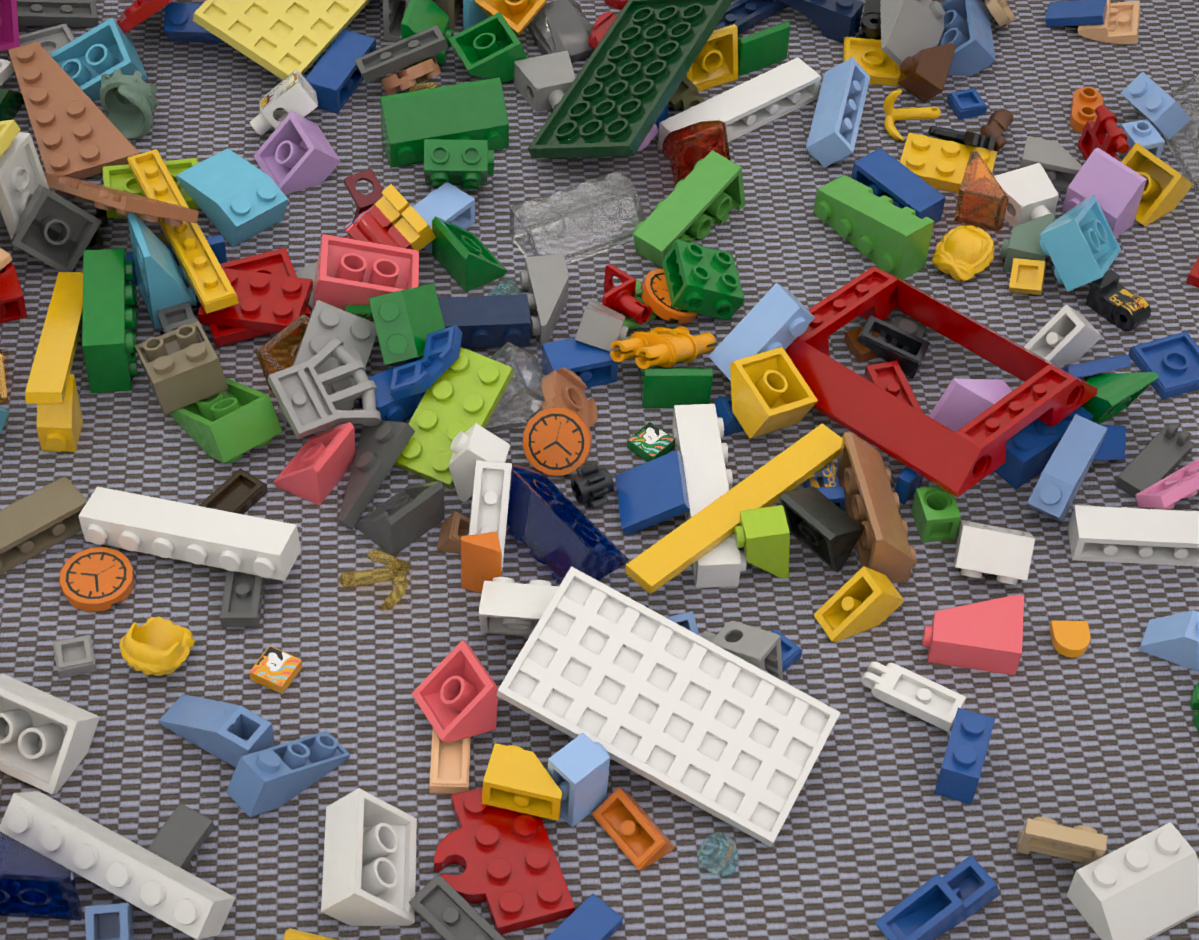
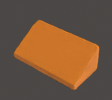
M497 532L461 536V586L463 589L482 594L484 581H493L494 577H502V551Z
M620 787L591 814L639 871L669 854L675 848L674 844L637 801Z

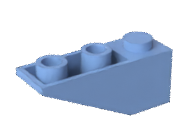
M182 694L158 720L160 725L235 768L241 756L275 746L272 723L241 705Z
M327 731L240 757L226 793L249 817H253L280 808L348 760L350 754Z

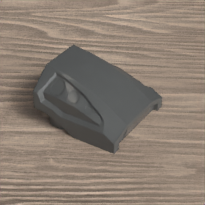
M556 0L545 4L527 25L541 55L568 51L571 63L590 57L594 52V49L588 43L592 25L581 11L580 4L573 0Z

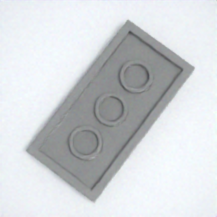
M317 300L311 312L293 366L310 360L335 337L343 341V347L356 359L363 360L366 366L377 335L375 324ZM333 356L325 361L316 372L319 375L343 366V364ZM345 378L324 386L327 394L330 395L356 384L353 378ZM354 400L338 405L335 409L351 410ZM278 405L276 411L277 418L289 423L280 405ZM337 424V425H335L333 428L338 427V426L343 425V424ZM327 428L324 429V430H321V431H319V432H316L315 434H319V433H322V432H324V431H327Z

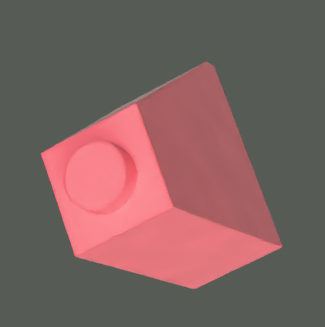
M1013 595L935 611L932 625H925L923 631L922 647H928L927 662L1016 675L1022 655L1024 596Z

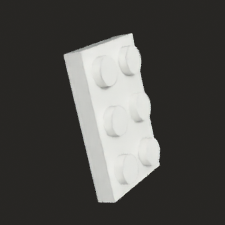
M24 132L17 134L12 141V146L0 158V211L11 240L22 212L38 185L40 184L49 189L31 135Z

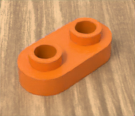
M1079 88L1073 94L1070 126L1078 133L1082 134L1087 121H1096L1095 109L1103 104V97L1095 88Z

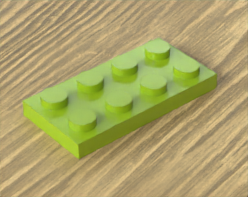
M460 347L459 358L426 390L408 423L415 432L394 466L432 482L441 481L444 487L453 490L455 485L449 469V462L453 453L450 449L451 443L459 432L465 433L475 423L486 428L514 375L513 368Z

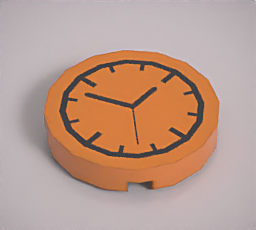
M663 269L652 270L646 275L640 289H643L641 296L644 303L652 308L653 313L667 321H670L671 318L678 320V324H686L696 318L698 313L672 307Z
M553 406L541 410L528 421L523 432V449L527 460L535 469L547 475L563 476L576 471L577 468L586 462L591 451L592 434L588 423L579 413L571 409Z
M107 547L89 548L76 553L66 561L60 571L59 583L63 596L68 599L69 604L73 607L87 612H99L111 609L112 604L117 603L119 600L121 604L128 598L134 588V571L129 559L121 552Z

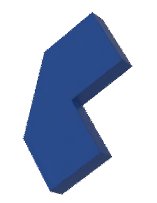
M457 325L427 334L423 359L393 369L390 395L395 401L425 392L459 358L462 332Z

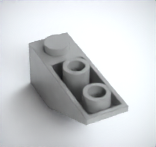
M564 253L525 257V270L520 271L521 289L527 290L525 294L528 296L529 312L533 315L530 317L532 336H538L540 349H542V344L548 343L568 300L569 273Z

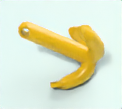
M898 89L892 91L884 100L883 110L886 114L884 126L890 137L903 142L905 138L896 129L895 121L934 119L941 116V110L938 107L895 109L893 105L902 93V90Z

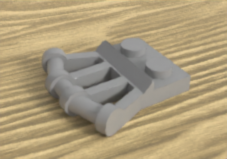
M338 337L333 338L310 360L268 376L267 381L297 440L326 428L329 430L337 424L351 422V424L375 426L381 423V414L376 408L375 392L377 391V386L373 380L368 379L365 373L367 367L363 360L356 359L343 347L344 342ZM333 356L343 364V366L319 375L316 372L325 361ZM345 378H353L356 384L330 395L327 394L324 386ZM362 398L363 410L335 409L338 405Z

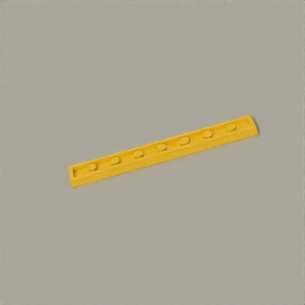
M157 149L127 158L128 166L144 197L189 208ZM160 217L158 223L206 314L238 304L237 294L198 223L183 221L182 227L162 223L163 218Z
M58 272L25 390L26 404H63L83 323V272Z
M823 423L627 563L625 573L649 594H652L734 534V527L740 526V511L772 506L780 500L782 494L794 490L840 456L843 439Z

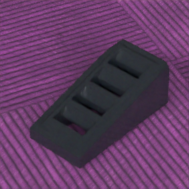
M871 315L857 340L885 361L897 360L903 373L911 378L915 377L930 346V342ZM874 330L879 333L878 338L872 336Z

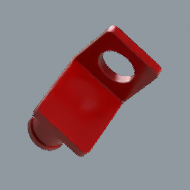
M612 264L607 265L604 277V291L606 293L603 295L602 305L626 315L639 325H643V322L646 323L649 320L652 308L635 298L636 279ZM613 276L619 278L622 284L615 287L612 280Z

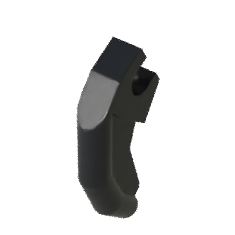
M931 126L928 130L929 135L990 150L994 149L996 137Z

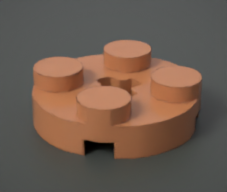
M432 57L384 77L380 81L388 96L413 87L424 80L436 77L441 74L436 58Z
M560 368L542 378V392L545 401L542 402L543 410L553 406L571 409L583 417L588 423L589 428L597 422L598 411L593 398L587 400L583 392L587 386L578 375L567 368Z

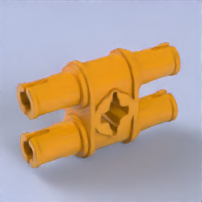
M678 326L673 329L655 327L649 332L637 331L629 339L612 342L610 348L619 349L610 351V356L615 362H623L624 360L634 358L636 365L641 369H647L652 366L669 368L679 362L690 363L695 360L697 355L712 353L715 346L707 345L716 343L715 337L709 332L692 336L684 326Z

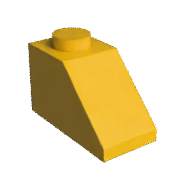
M74 374L69 376L63 404H37V432L41 451H77L83 418Z
M863 566L813 615L830 640L838 642L879 626L904 602V599L885 574Z
M495 743L483 780L482 804L559 821L562 791L534 752L524 750L515 745L506 746Z

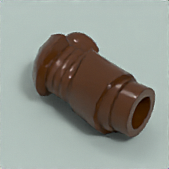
M1007 109L995 111L991 114L987 125L980 129L981 135L996 137L994 151H999L1007 143L1006 138L1001 134L1013 122L1012 113Z

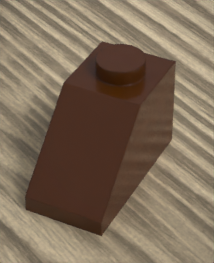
M953 43L923 49L912 57L908 56L900 66L901 73L897 84L922 102H926L941 93L944 89L956 46Z

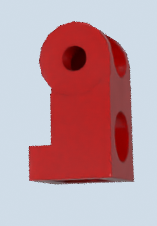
M12 263L7 264L0 270V323L28 317L22 289Z

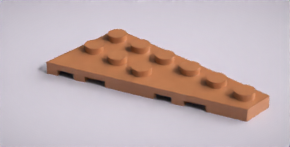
M38 42L8 50L46 173L80 180L103 173L104 166L128 164L127 158L140 154Z
M44 172L48 186L54 188V193L60 196L73 198V195H75V200L92 203L94 207L113 211L116 208V213L122 215L132 212L136 215L139 213L141 220L158 223L160 217L163 218L162 223L182 227L183 221L197 223L198 210L67 176Z

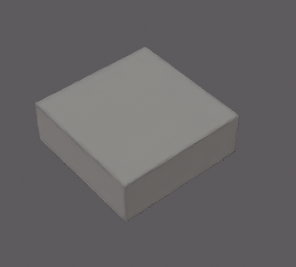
M91 635L53 641L59 679L97 672Z

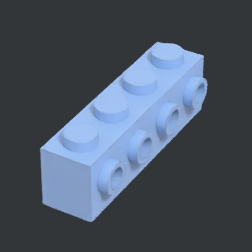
M853 57L824 73L806 145L809 154L814 159H817L824 168L835 162H842L848 155L854 152L870 76Z

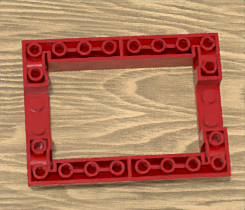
M875 266L808 309L815 317L814 320L808 325L807 330L785 349V352L818 400L812 408L957 498L1005 463L1006 441L1035 419L1053 427L1098 394V388L899 277ZM898 307L899 311L1019 378L1024 383L961 429L954 432L830 358L829 336L858 316L868 321L871 315L883 321L889 316L891 311Z

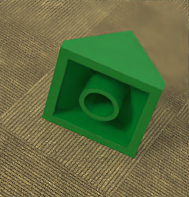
M789 21L738 39V77L787 59L791 29Z
M434 217L432 220V231L436 238L432 241V255L465 292L501 278L508 272L474 233L439 217Z
M708 367L640 368L642 408H674V405L710 404L713 369Z

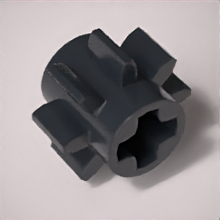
M588 464L577 468L576 471L579 477L571 479L572 492L577 502L580 504L586 502L588 508L591 506L595 508L608 503L606 495L614 491V484L609 471L606 468L599 469L597 464Z

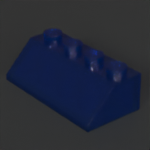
M512 464L507 524L510 526L508 531L517 540L525 542L531 548V556L538 562L547 565L553 571L552 577L559 584L562 583L571 566L598 581L626 564L629 559L542 472Z

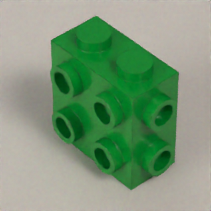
M424 139L425 184H431V188L438 189L446 182L452 185H462L464 189H480L481 185H487V176H494V150H488V140Z
M675 240L662 260L672 307L729 321L744 302V293L739 281L733 254L723 250L700 246L693 242Z

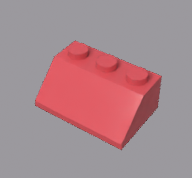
M322 234L314 281L312 308L316 301L320 300L346 311V305H370L368 298L418 287V250Z

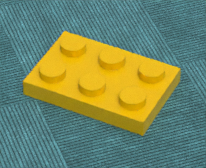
M908 133L900 163L933 188L985 199L997 151L927 137L921 134Z

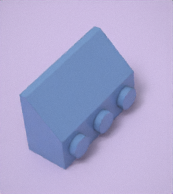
M946 0L941 3L945 11L944 31L938 46L953 43L956 46L948 75L973 76L979 71L988 68L996 61L989 10L982 0Z

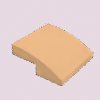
M1107 0L1108 7L1104 24L1078 26V35L1088 39L1112 44H1138L1140 1L1111 3V0Z

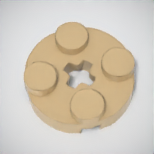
M984 0L1001 28L1016 20L1006 0Z

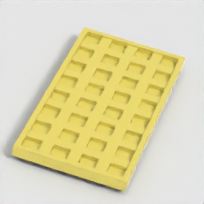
M206 0L194 12L192 21L284 80L295 69L303 76L343 29L352 22L371 0Z

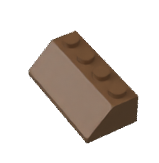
M844 432L836 477L839 480L840 487L844 489L846 497L844 504L845 513L864 528L855 545L861 568L865 566L885 574L891 583L908 582L911 568L916 566V551L914 546H909L907 540V522L904 518H900L899 496L897 492H892L890 468L889 466H884L881 453L852 432Z

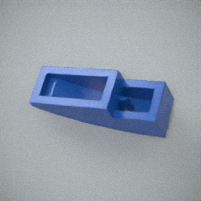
M970 855L943 877L936 874L875 921V925L888 940H933L960 924L998 897V887L982 866Z

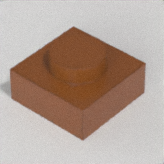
M864 327L845 332L844 337L845 344L858 363L880 357L857 341ZM874 330L872 336L878 338L879 333Z

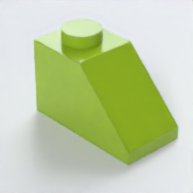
M783 505L740 511V526L734 527L736 546L737 548L743 547L746 561L779 578H789L790 531Z

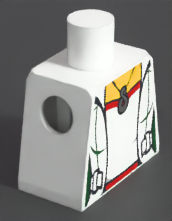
M295 69L259 101L261 113L253 118L250 124L262 136L272 127L276 129L291 111L304 117L318 107L316 91L302 74ZM277 108H283L284 110L278 111V110H275V109H277Z

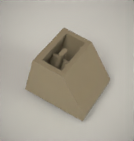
M199 321L180 326L176 330L158 337L149 338L145 342L135 345L138 357L164 415L229 389L219 358Z

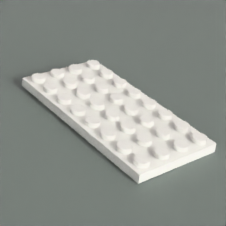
M572 566L497 690L496 695L574 739L581 733H584L593 742L602 744L607 750L610 759L770 847L780 832L841 713Z

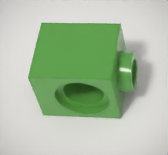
M939 486L916 488L911 512L921 542L956 540L961 515L954 495Z

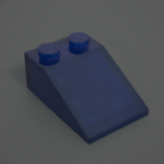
M0 832V916L81 921L83 913L72 870Z

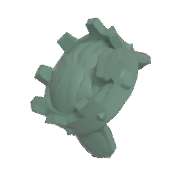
M121 69L114 70L111 78L109 74L101 75V87L99 90L101 93V106L108 115L107 118L127 140H137L143 138L151 129L153 124L152 113L156 112L155 108L160 102L155 98L158 88L155 83L148 85L142 80V72L136 70L133 75H124Z

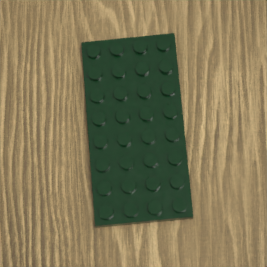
M628 0L528 147L531 157L552 159L634 156L733 0Z

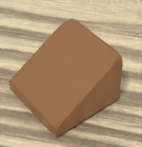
M454 511L442 523L437 550L461 554V536L469 535L470 518Z

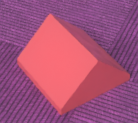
M351 422L309 437L273 483L277 488L320 506L353 464L356 454L354 426Z
M462 640L411 694L441 741L445 743L496 730L498 696L496 695L499 688L469 644Z

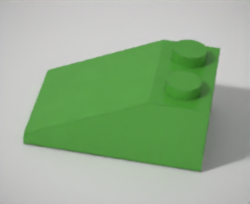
M225 377L228 390L172 411L169 414L208 456L222 463H231L239 460L244 452L254 447H262L272 441V437L283 431L269 395Z

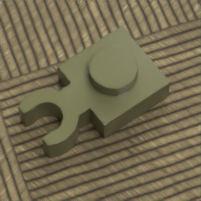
M685 76L667 104L676 112L681 107L685 111L705 100L698 96V88Z

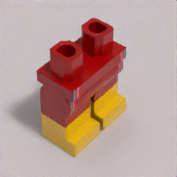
M392 184L382 191L383 197L372 207L359 214L353 223L350 221L344 226L348 234L343 237L418 251L436 238L426 221L410 206Z

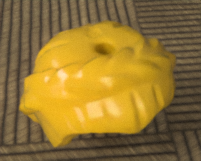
M972 225L958 226L942 237L941 242L936 245V252L933 254L932 262L938 270L946 275L950 274L957 281L965 282L966 280H971L975 274L984 271L994 259V240L981 228H976Z
M157 616L148 618L146 623L140 626L134 622L126 635L121 638L119 646L121 655L128 666H132L135 671H142L145 675L161 676L172 674L187 659L190 649L194 646L195 639L189 629L180 625H174L173 621Z

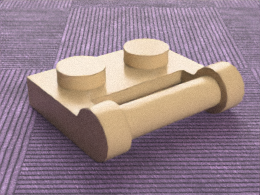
M1035 817L1034 819L1027 818L1023 829L1019 831L1016 843L1017 853L1028 855L1029 851L1080 862L1082 867L1103 856L1106 851L1108 836L1098 834L1097 830L1092 827L1079 825L1071 828L1057 825V821L1051 818Z

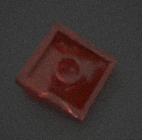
M720 120L701 121L675 130L665 137L662 151L664 156L670 160L675 186L680 180L685 179L693 171L696 163L700 159H704L712 150L730 160L726 124Z

